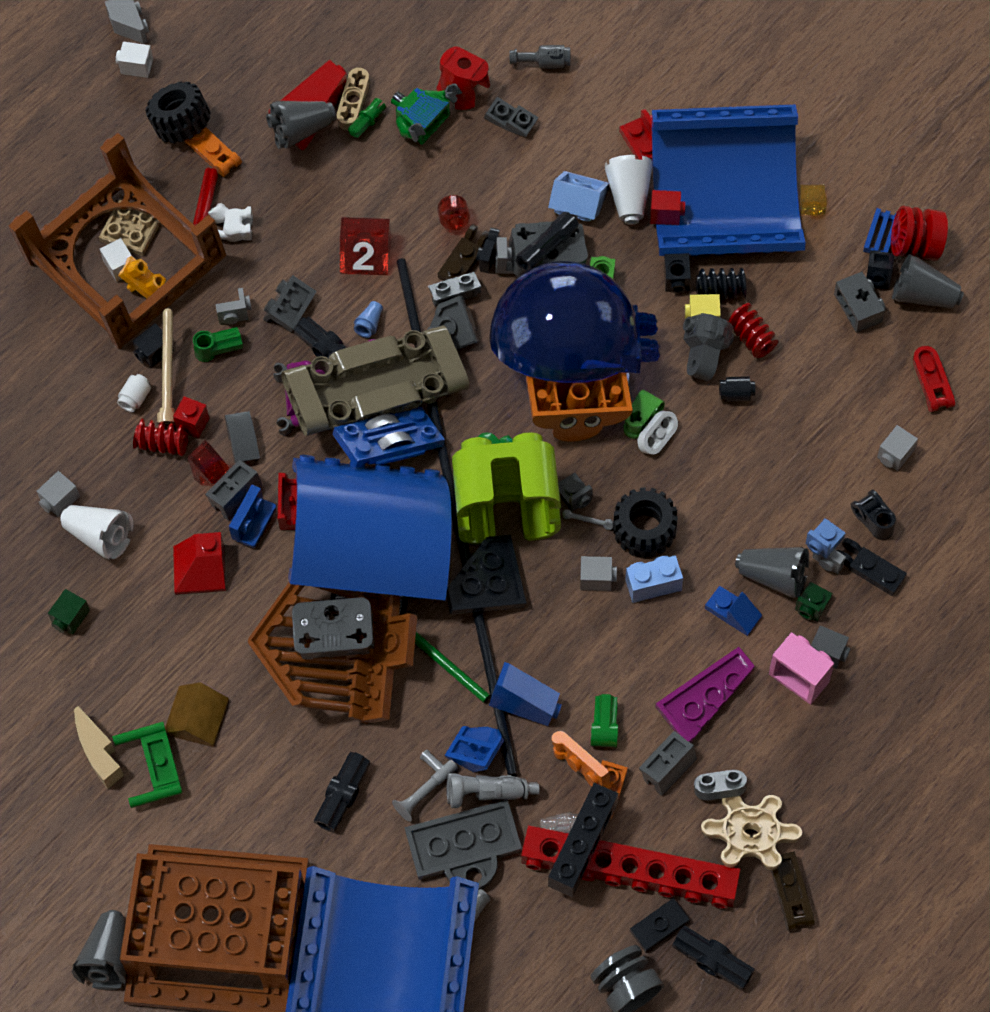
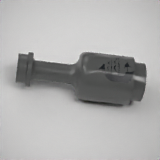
M541 45L537 52H517V49L510 50L509 54L510 64L517 65V62H537L542 69H557L570 66L571 63L570 47H565L564 45Z

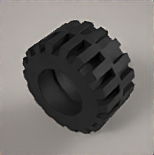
M182 81L175 84L172 83L165 88H161L148 101V106L145 109L146 115L157 136L164 142L170 143L184 142L187 139L193 138L196 134L198 135L208 125L207 122L211 118V111L199 87L187 81L184 83Z
M642 487L639 492H636L635 489L631 490L629 496L624 494L621 497V502L616 504L613 520L615 540L617 543L621 542V548L624 551L629 549V554L633 556L635 553H639L641 558H645V554L655 557L657 551L662 554L666 551V546L670 547L672 545L673 539L676 536L678 520L676 506L673 507L671 498L666 499L664 492L661 491L658 494L654 488L646 491V487ZM648 515L655 518L659 525L651 530H641L635 527L631 521L638 516Z

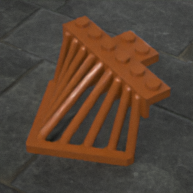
M289 582L248 639V644L292 706L298 708L307 707L349 713V718L366 724L389 720L394 669L413 666L417 616L411 613L399 615L401 596L315 587L346 598H366L370 602L373 611L375 647L370 649L369 654L365 655L357 654L341 657L302 659L301 655H298L297 652L280 651L278 649L270 650L268 647L294 648V638L269 636L275 627L279 626L293 628L292 617L283 616L290 606H295L301 602L320 601L298 596L304 586L293 585ZM359 635L357 643H362L363 635ZM307 639V643L304 644L305 648L310 647L311 639ZM279 661L351 666L353 669L339 671L291 666L288 664L282 666ZM290 676L352 682V684L349 686H339L299 679L293 681ZM300 691L350 697V700L348 702L310 698L303 696Z

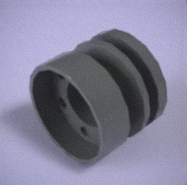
M638 945L629 946L609 956L590 976L594 984H600L598 986L600 993L613 991L606 999V1003L612 1012H634L653 999L664 988V983L654 969L641 972L648 964V959L644 956L640 957L642 950Z

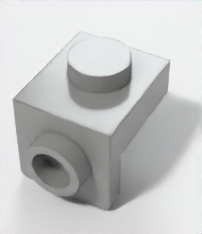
M238 288L240 300L216 304L219 324L231 325L238 321L248 320L247 310L252 309L249 295L244 296L243 288Z
M834 549L827 558L814 553L812 558L818 561L825 570L833 571L838 575L844 567L846 556Z

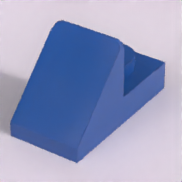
M721 586L717 588L705 604L707 611L746 636L750 634L762 617L759 610L743 592L737 597Z

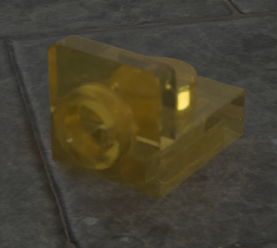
M800 185L801 214L811 216L825 214L827 207L825 185Z

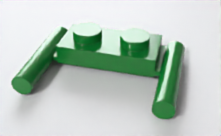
M164 722L112 736L115 746L141 739L154 791L128 798L131 808L182 794Z

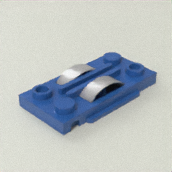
M422 407L337 426L333 430V436L355 468L362 467L364 463L382 465L423 455L427 450L443 447L445 441Z

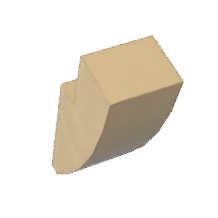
M77 706L74 709L79 740L96 775L105 787L109 789L124 776L120 766L110 756L115 749L107 736Z

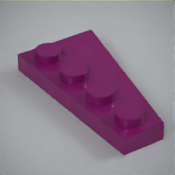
M737 647L655 704V708L677 734L691 743L754 671L755 665L741 648Z

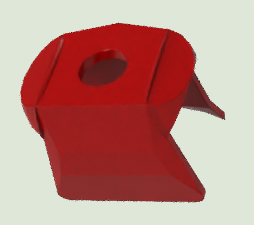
M459 46L448 49L440 59L441 76L436 87L437 91L445 90L451 84H457L462 94L456 95L458 99L455 102V109L467 110L474 108L476 99L474 87L477 84L486 88L490 87L488 63L486 60Z

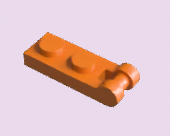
M206 127L198 135L196 134L193 138L184 141L212 168L217 169V173L222 177L229 174V170L232 167H237L242 163L238 154L232 152Z
M557 731L552 735L554 756L557 759H565L570 768L575 772L579 771L590 786L593 783H597L608 789L611 788L610 773L602 764L565 732Z

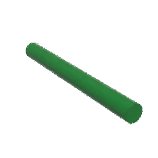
M416 632L415 645L483 703L490 698V694Z

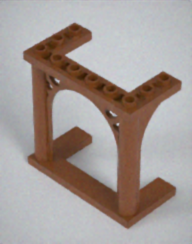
M117 133L112 138H108L103 146L100 147L109 173L105 177L98 179L95 185L87 192L82 193L71 206L63 209L57 218L51 223L44 225L40 231L33 215L26 210L21 215L16 216L8 226L25 261L30 266L36 264L107 331L112 343L118 349H121L227 255L215 220L207 215L196 226L190 222L140 173L133 163L125 139ZM120 190H123L125 194L123 200L119 203L114 202L112 197ZM131 194H133L132 198L137 201L133 203L129 202L131 199ZM118 209L138 210L152 216L195 255L190 262L130 314L124 301L117 294L107 302L80 276L74 263V247L82 230L96 217ZM60 241L69 244L66 249L61 251L52 249ZM67 256L68 259H67V261L64 263V262L62 261V258Z

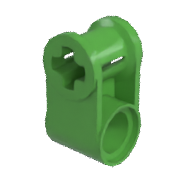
M641 390L632 403V414L624 420L625 435L629 438L637 439L654 415L659 411H663L665 402L646 390Z

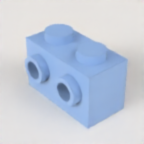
M660 556L652 562H636L630 565V567L626 568L625 581L632 603L682 591L683 576L676 556Z

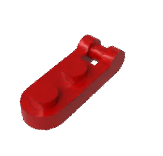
M930 346L917 348L913 356V365L924 392L929 412L938 411L941 407H955L954 395L937 351ZM942 392L943 397L936 398L935 393Z

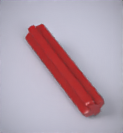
M208 167L205 169L193 221L195 226L209 215L208 212L211 209L218 177L217 169Z

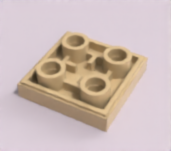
M113 210L99 236V240L102 243L110 244L121 238L129 252L144 256L160 223L152 216L138 210Z

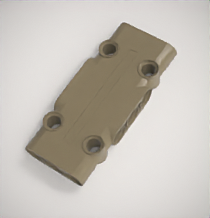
M444 325L423 332L410 330L400 339H396L395 336H387L344 348L332 353L329 359L323 356L316 357L311 364L281 372L284 388L305 436L330 429L334 430V427L375 418L380 415L410 411L419 407L423 402L428 404L434 403L439 397L469 388L467 373L451 336ZM408 344H414L417 348L410 347ZM315 370H323L325 374H319ZM426 386H431L435 390L431 391L427 389ZM333 413H340L343 417H336Z

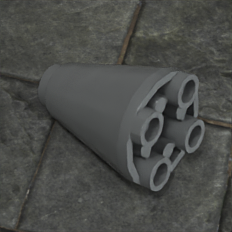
M275 101L270 104V114L266 115V120L269 128L274 130L277 148L286 149L330 125L332 121L336 120V113L331 102Z

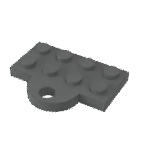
M508 800L404 827L418 880L445 873L447 880L450 882L452 877L458 876L466 879L469 872L478 871L482 875L481 880L477 882L479 883L478 890L484 889L493 881L496 875L498 858L522 852Z

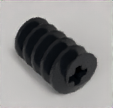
M701 268L696 277V295L701 293L708 295L711 292L713 294H720L723 292L725 299H728L730 292H733L735 299H738L740 292H743L746 299L747 280L744 269L739 268L736 275L734 269L730 268L726 275L724 269L720 268L718 275H716L714 269L711 268L708 275H706L705 270Z

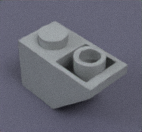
M104 1L114 33L142 44L147 43L145 33H148L149 29L146 20L140 19L139 15H142V10L138 1Z

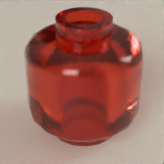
M449 195L438 203L437 212L439 220L445 229L460 230L468 224L470 212L468 204L462 196Z

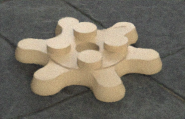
M775 795L765 796L757 806L746 805L740 796L722 798V804L728 812L727 816L720 820L707 819L701 824V830L705 837L721 839L727 843V847L721 853V860L729 868L735 867L744 857H756L763 863L766 869L775 870L782 862V857L777 852L776 845L780 843H795L802 836V829L798 825L784 824L777 820L776 813L781 809L782 801ZM754 829L758 833L751 838L749 834L745 833V830Z

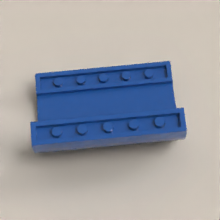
M796 104L652 110L654 190L681 191V201H685V216H680L679 225L656 224L659 256L681 253L699 256L701 254L723 255L726 253L748 254L752 252L772 253L805 250V237L801 227L797 191L796 125H798V113Z
M300 455V458H293L292 469L296 472L297 505L292 568H289L288 575L290 584L446 601L451 551V499L448 483L445 477L440 474V471L425 469L424 473L415 472L413 467L400 466V470L390 469V465L375 464V467L365 466V463L362 464V467L355 468L351 461L350 464L340 463V460L336 458H325V461L315 460V457L310 455Z
M315 866L307 868L285 1012L464 1011L479 883L455 876L450 878L449 887H401L354 880L335 875L336 873Z

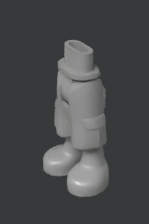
M448 773L447 803L451 805V808H459L462 805L464 796L469 793H476L478 800H515L520 797L527 799L528 795L539 794V784L537 782H527L524 778L511 775L499 777L476 775V777Z

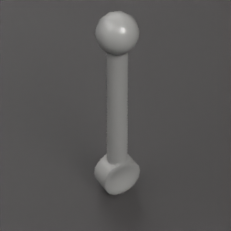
M564 510L562 513L564 519L573 518L602 525L607 530L613 529V521L611 519L603 521L574 514L570 510Z

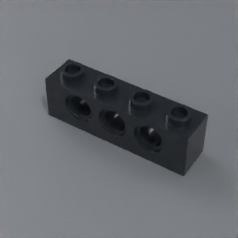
M593 783L548 876V887L573 898L618 805L619 793Z

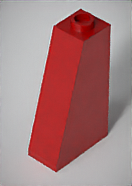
M328 60L280 101H324L326 103L331 102L335 106L343 94L347 73L342 66ZM316 133L295 145L302 151L305 150Z

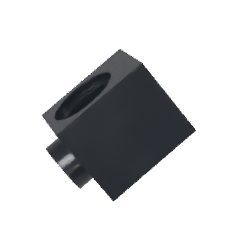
M689 253L664 254L665 292L681 293L690 291ZM679 273L681 274V276H675L673 274Z
M156 323L133 340L135 348L133 353L141 363L146 362L151 368L162 360L163 330Z

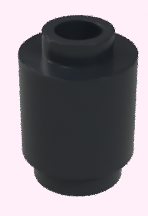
M750 376L726 377L725 380H719L720 400L726 399V402L751 401V396H755V381H750Z

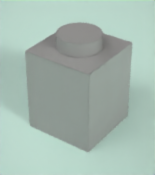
M897 425L880 445L877 458L886 467H892L898 471L915 451L918 438Z
M59 471L37 490L40 498L39 505L47 513L52 511L58 517L64 509L72 505L80 497L76 486Z
M581 556L580 590L611 591V582H617V566H612V557Z

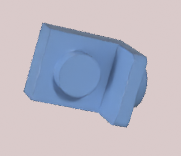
M825 518L814 531L810 530L807 533L806 544L814 554H820L827 558L845 538L846 533Z

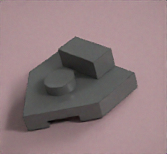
M460 295L438 304L435 316L428 329L442 325L446 326L456 350L479 342L476 331H478L463 296Z

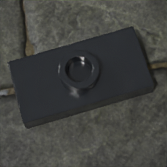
M672 898L631 927L630 932L643 950L648 952L686 925L690 919L675 899Z

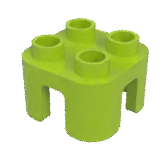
M522 433L515 436L512 442L492 444L489 439L483 437L470 438L462 442L461 450L452 456L458 532L461 541L471 545H481L486 537L496 536L493 506L496 503L515 501L520 504L523 535L526 540L545 539L560 531L559 508H561L555 450L550 443L544 442L543 437L538 433Z

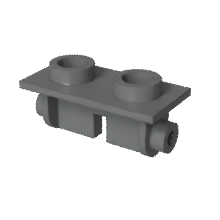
M475 272L463 274L428 286L433 296L432 302L434 307L455 298L457 295L463 296L464 299L477 297V294L481 293L480 288H482Z

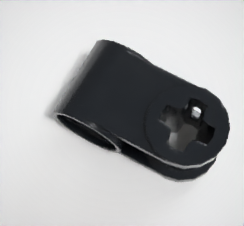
M870 490L866 497L858 502L853 501L850 504L854 515L876 539L886 540L893 535L896 516L875 490ZM884 522L887 523L888 526H881L878 523Z

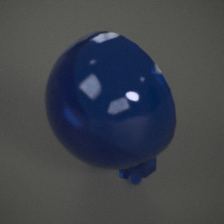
M549 262L536 266L520 275L500 297L490 326L489 341L491 349L498 359L517 372L545 381L585 383L602 380L621 372L640 373L641 362H655L660 357V345L656 339L640 338V336L656 335L658 331L656 315L638 312V305H632L627 294L613 278L597 268L580 262Z

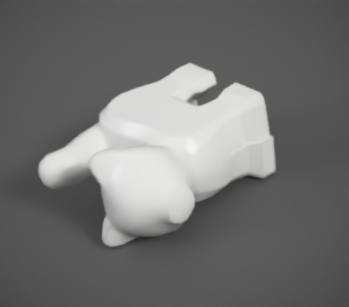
M219 203L208 212L216 224L224 223L223 230H218L222 240L230 242L252 240L251 225L253 224L251 207L246 209H228L224 204Z

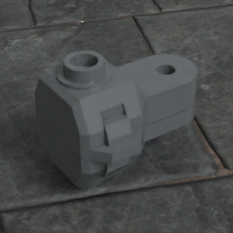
M701 313L687 317L683 324V330L685 331L683 339L690 347L687 374L704 381H709L716 372L720 350L729 348L734 340V334L732 333L733 326L727 320L711 314Z

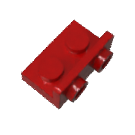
M643 109L641 110L640 118L620 126L619 132L636 159L642 160V156H646L652 160V115H649L647 110Z

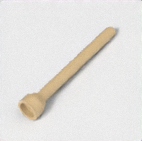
M169 308L163 311L162 408L157 413V424L159 425L160 422H164V426H169L170 423L175 425L173 419L175 409L172 408L173 312Z

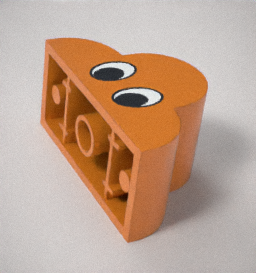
M625 366L526 372L525 376L533 423L540 428L552 429L553 436L558 440L574 442L589 439L597 435L603 426L620 423L632 414L633 409Z

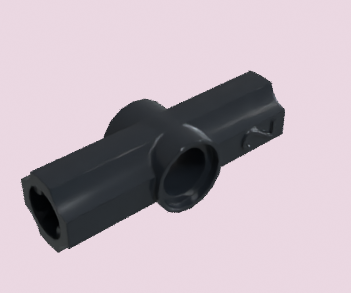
M309 316L307 318L303 317L294 329V333L311 347L316 357L323 356L329 359L332 353L346 348L339 336L333 331L327 332Z
M356 752L348 754L338 775L331 779L326 789V798L314 819V823L320 826V828L329 832H335L345 811L354 804L357 798L359 785L371 764L370 760Z
M685 925L679 931L672 944L673 948L696 961L700 969L712 976H720L741 990L746 987L755 971L753 967L732 955L731 951L722 943L714 939L709 941Z

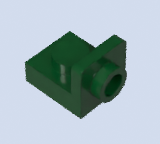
M810 582L802 596L798 597L795 610L803 618L813 619L818 622L833 593Z

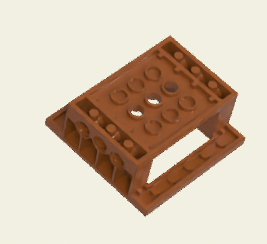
M149 844L147 854L137 853L120 961L128 974L124 1003L126 1005L202 1012H285L309 859ZM182 906L191 908V914L186 919H180L176 916L177 910ZM208 909H216L219 915L214 921H206L204 913ZM237 911H242L246 914V919L240 924H235L231 921L232 914ZM158 967L259 975L263 990L157 980Z

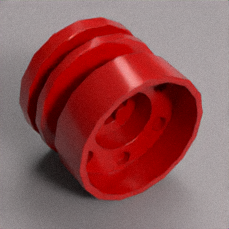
M901 206L895 215L891 231L892 253L897 257H907L910 254L913 256L917 255L921 260L938 261L942 256L947 240L948 219L946 213L934 209H926L922 213L919 207Z

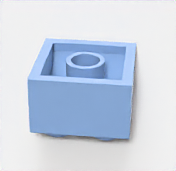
M564 171L554 180L548 208L555 209L554 212L560 215L563 212H569L570 214L577 215V218L583 221L595 220L602 208L609 183Z

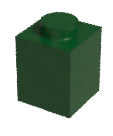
M64 589L49 610L48 615L52 622V627L59 632L64 633L67 631L73 635L90 612V608L85 599Z

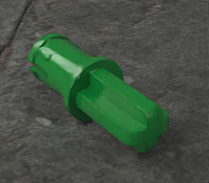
M375 98L365 110L359 112V117L348 128L351 136L358 138L369 126L375 124V119L386 109L385 103L378 106L382 100Z

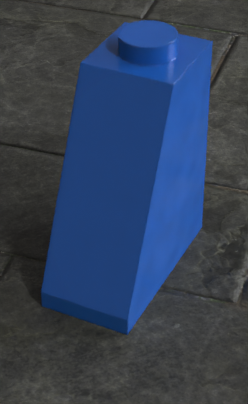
M504 662L489 706L548 726L552 718L557 719L562 704L557 703L560 693L513 665Z

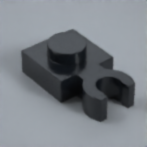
M491 227L483 248L479 247L476 261L479 262L480 272L488 274L490 272L495 257L497 237H500V229Z

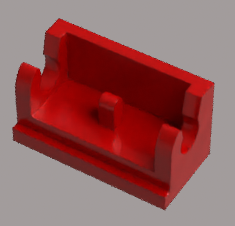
M278 473L280 530H295L297 480L289 479L286 473Z

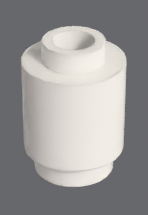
M140 374L136 376L130 375L118 394V405L129 412L139 409L151 390L149 380Z

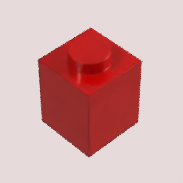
M652 190L650 224L679 225L680 216H685V201H681V191Z
M185 396L173 415L177 430L180 425H183L185 433L198 439L210 419L206 404Z

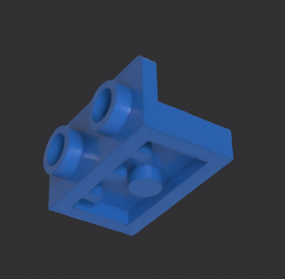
M251 485L229 525L231 538L252 548L256 547L276 510V504L263 499L261 488Z

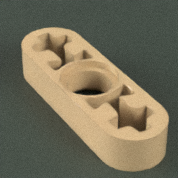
M354 68L348 74L337 111V122L341 129L348 130L349 126L359 117V112L363 109L370 85L369 73L363 68ZM361 77V78H363V79H361V80L359 81V85H358L359 88H358V87H356V82H355V80H358V78ZM351 95H357L360 98L355 103L347 101V98ZM348 110H350L351 118H349L348 121H345L344 119L347 118Z

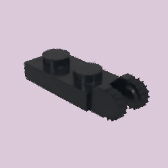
M845 538L842 542L843 547L855 554L856 558L853 560L849 554L837 550L846 556L844 565L849 568V571L893 596L906 578L907 573L865 547L862 548L859 543L852 539Z

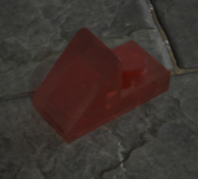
M206 440L188 456L193 478L200 485L205 481L214 485L229 470L225 461Z

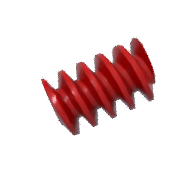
M746 303L732 313L729 322L733 326L734 333L740 337L742 343L746 344V348L752 351V355L755 358H761L769 354L779 341H772L775 333L773 331L766 333L769 330L768 324L760 326L764 319L762 317L755 319L758 312L756 310L750 311L752 305Z
M141 418L134 432L133 449H136L139 445L140 450L149 448L151 452H155L158 449L160 453H165L168 450L170 455H175L178 452V455L183 457L188 446V433L184 432L183 425H180L178 430L174 431L173 423H170L168 429H165L164 422H160L158 428H155L154 420H151L149 425L145 426V419Z

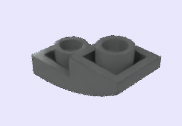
M496 97L484 116L491 123L525 137L539 118L520 105L514 108L499 97Z
M250 411L225 415L234 463L239 459L242 462L260 459Z

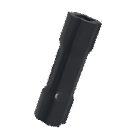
M563 212L547 230L516 255L515 262L518 267L524 270L525 273H531L552 250L578 229L579 223L577 219L569 212Z

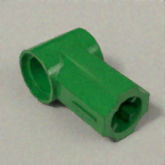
M238 327L214 333L209 331L197 332L193 337L194 355L199 361L209 362L215 358V355L243 349Z
M611 694L595 696L591 746L617 748L618 724H616L618 697H614Z

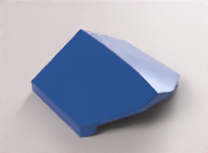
M462 726L446 752L445 757L472 772L487 770L504 739L498 729L487 726L474 728Z

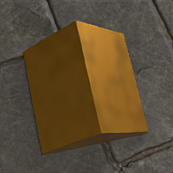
M201 682L179 686L165 726L167 736L214 747L229 698Z

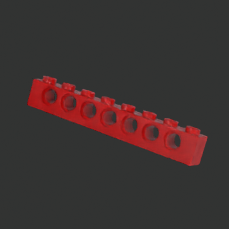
M528 825L521 854V863L532 870H541V868L552 870L569 834ZM600 840L582 880H602L607 885L620 887L621 884L627 885L638 892L651 890L658 892L663 897L673 898L675 895L685 897V900L691 903L704 901L711 903L713 907L726 909L734 905L740 869ZM548 848H553L558 853L553 857H548L543 852ZM600 859H606L610 862V865L606 868H601L596 862ZM627 864H631L637 870L634 873H626L622 868ZM652 870H659L663 873V876L659 879H654L649 873ZM680 875L687 876L690 882L680 884L676 881V877ZM712 881L717 887L713 890H708L703 887L702 883Z

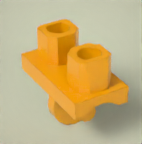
M133 256L127 258L125 266L118 274L121 279L128 283L127 289L130 292L136 290L146 299L166 281V278L160 273H152L144 260H136Z

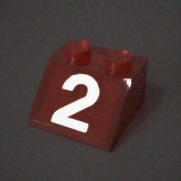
M341 218L340 274L388 275L391 245L390 219Z

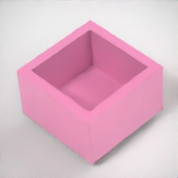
M791 632L772 655L769 675L811 705L829 683L834 662L825 652L814 649L806 638L800 635L796 636Z

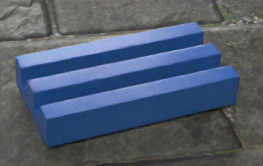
M876 208L863 252L870 253V250L889 252L891 231L895 215H891L890 211L886 210L884 213L881 212V209ZM881 218L883 221L874 248H871L870 244L878 220ZM892 221L884 250H879L887 222Z

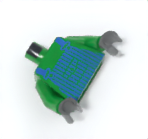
M451 84L442 91L415 88L408 96L399 91L396 92L391 99V103L397 107L396 125L401 137L413 139L414 142L423 145L450 116L448 101L451 100L452 103H455L458 99L456 95L462 94L457 84Z

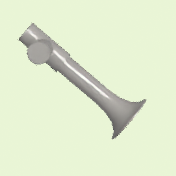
M425 750L421 754L420 759L424 760L436 773L407 799L392 801L396 811L405 820L411 822L413 808L436 786H439L446 780L448 773H453L458 769L454 761L449 760L443 765L429 750Z

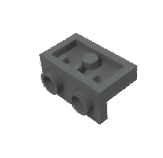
M294 275L287 281L283 279L275 290L278 294L275 299L271 298L264 308L266 314L263 317V320L266 322L272 319L290 332L294 330L317 292Z

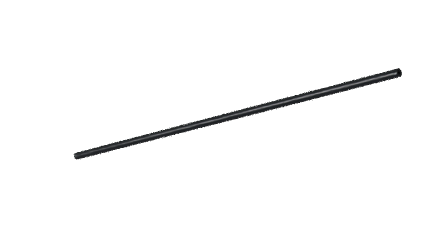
M401 258L396 263L411 330L421 332L406 259ZM426 386L427 389L434 391L433 387ZM437 401L430 404L427 403L430 419L444 437ZM444 441L443 447L437 448L442 475L449 486L451 516L463 567L471 556L468 544L459 538L454 479L446 441ZM474 612L475 627L490 696L492 697L498 680L483 612ZM493 707L497 728L504 739L501 746L507 774L517 776L518 770L505 711Z

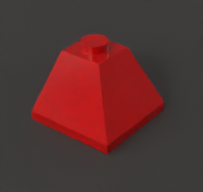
M221 532L194 534L173 546L175 595L226 591L225 547Z

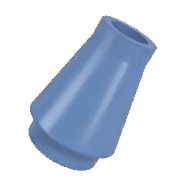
M375 301L370 302L369 306L355 319L354 331L358 335L369 338L376 333L383 310L382 305Z

